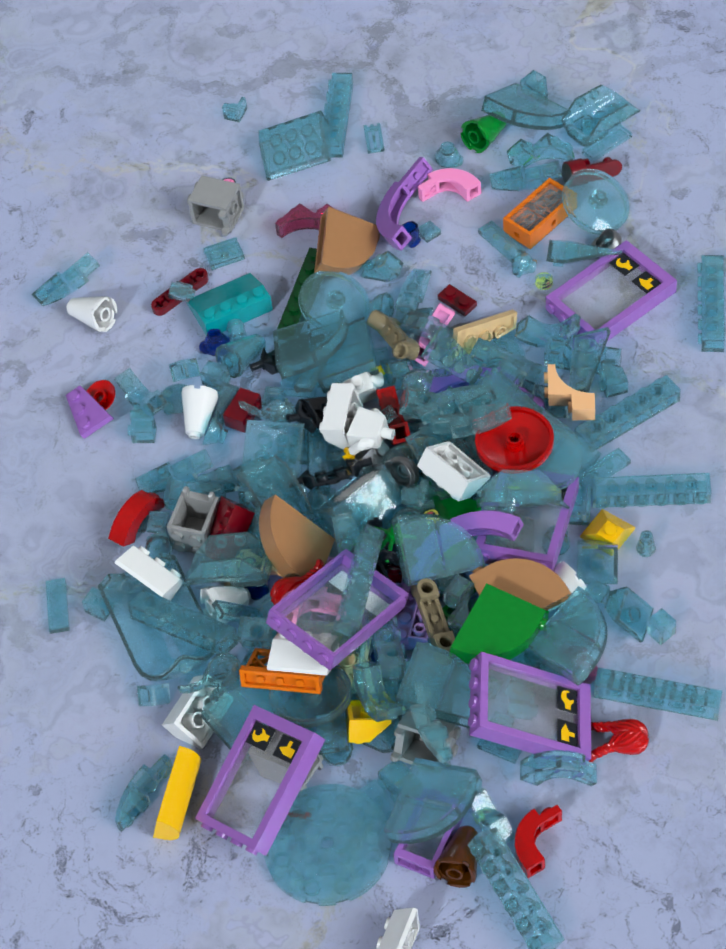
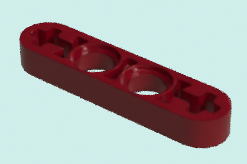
M195 269L154 299L151 303L153 313L157 316L166 314L203 287L209 280L206 269ZM184 285H191L189 289L182 288ZM171 295H178L175 299L169 298Z

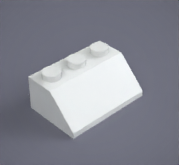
M332 383L331 389L327 393L328 401L323 409L324 417L323 421L320 422L319 430L325 441L344 450L346 447L349 448L346 434L358 408H363V404L353 383Z
M450 441L426 447L417 464V467L426 476L433 479L440 488L446 490L457 501L471 498L491 477L489 473Z
M132 546L116 560L115 564L158 595L170 601L185 582L180 578L181 574L173 568L171 570L165 568V562L158 557L155 559L149 556L150 551L142 546L139 548Z
M306 632L332 652L339 648L338 636H331L329 633L316 635ZM277 633L273 638L267 670L328 675L331 671L319 664L310 655L304 653L280 633Z
M207 675L195 676L162 726L176 738L199 749H203L234 702V699Z
M416 908L394 910L392 916H388L384 926L386 931L383 937H379L376 949H412L420 929L418 910Z

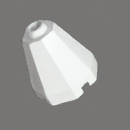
M240 585L206 586L200 589L201 604L205 603L206 606L203 609L204 615L210 625L217 628L228 623L247 607L251 599L249 590Z

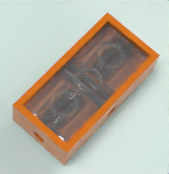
M548 178L503 218L504 233L527 248L532 249L577 209V194L555 180Z

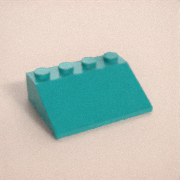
M251 273L186 300L187 305L207 338H211L273 311L271 296L264 285Z

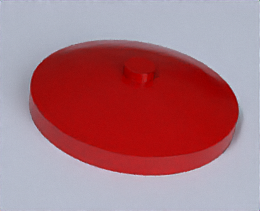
M505 407L490 413L481 421L475 433V446L479 458L488 467L502 473L519 474L539 467L548 459L554 446V433L549 421L539 412L526 407Z

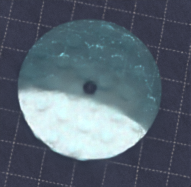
M338 784L309 787L298 793L267 855H264L268 871L282 891L300 902L314 903L319 906H333L347 900L352 901L370 890L381 878L388 865V859L392 850L389 823L379 805L360 790ZM323 840L333 841V845L330 848L322 847Z

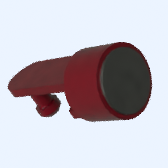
M605 157L603 162L590 164L588 158L565 161L562 164V176L567 187L584 185L590 181L614 177L622 170L621 162L617 159L612 160L610 157Z

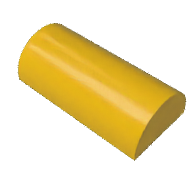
M179 746L157 817L153 838L176 840L180 836L201 764V757L186 747Z

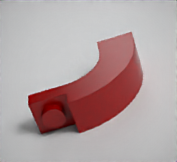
M395 385L376 390L380 411L387 419L388 428L395 429V437L393 440H390L391 444L394 445L412 440L408 422L404 420Z
M143 490L136 492L118 512L108 539L123 547L135 543L138 529L144 518L149 513L164 508L166 501L155 493H147Z
M558 805L552 808H545L540 815L535 809L531 810L524 816L517 827L515 855L518 866L527 879L545 869V858L536 847L535 842L542 832L562 821V810Z

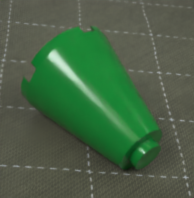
M494 113L466 121L461 126L463 128L461 133L463 143L469 150L473 149L476 151L475 153H482L505 128L506 119L502 114Z

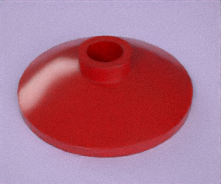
M108 380L96 381L87 389V392L105 410L114 401L115 387Z

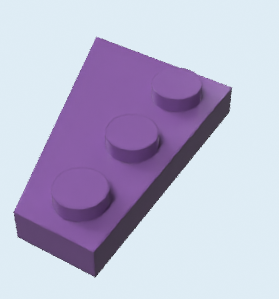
M81 385L66 394L80 436L84 439L114 419Z

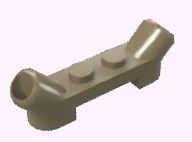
M377 309L370 313L367 325L383 337L393 349L392 353L396 359L403 360L406 358L413 361L418 357L420 351L418 342L415 339L409 338L399 327L400 322L396 318L389 317Z
M428 578L416 581L411 585L410 593L416 599L434 653V663L440 667L452 665L455 659L450 658L449 654L455 636L453 631L449 630L438 599L440 594L437 585Z

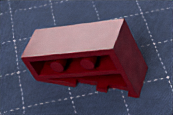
M221 496L205 548V555L230 566L235 560L255 512L238 502Z

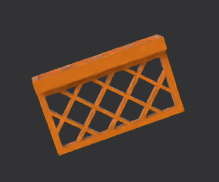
M255 648L246 666L241 665L239 669L241 687L321 694L323 690L322 682L326 676L267 670V666L264 664L268 663L271 649ZM258 656H267L262 659L257 658Z

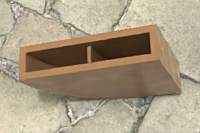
M328 206L320 218L314 273L328 277H344L357 272L373 255L380 238L377 225Z
M276 494L264 501L259 517L260 538L265 553L276 571L283 578L301 577L314 568L317 559H321L325 566L335 539Z
M528 559L500 560L485 567H477L472 571L473 574L469 575L479 596L487 583L546 611L573 597L567 585L554 571L541 563Z

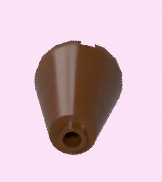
M468 825L459 827L434 864V873L440 880L444 878L450 886L467 888L476 880L478 832L473 827Z

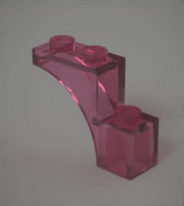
M298 204L275 223L277 235L283 238L287 234L298 230H319L321 215L328 206H331L326 204L318 209L316 213H313L302 204Z

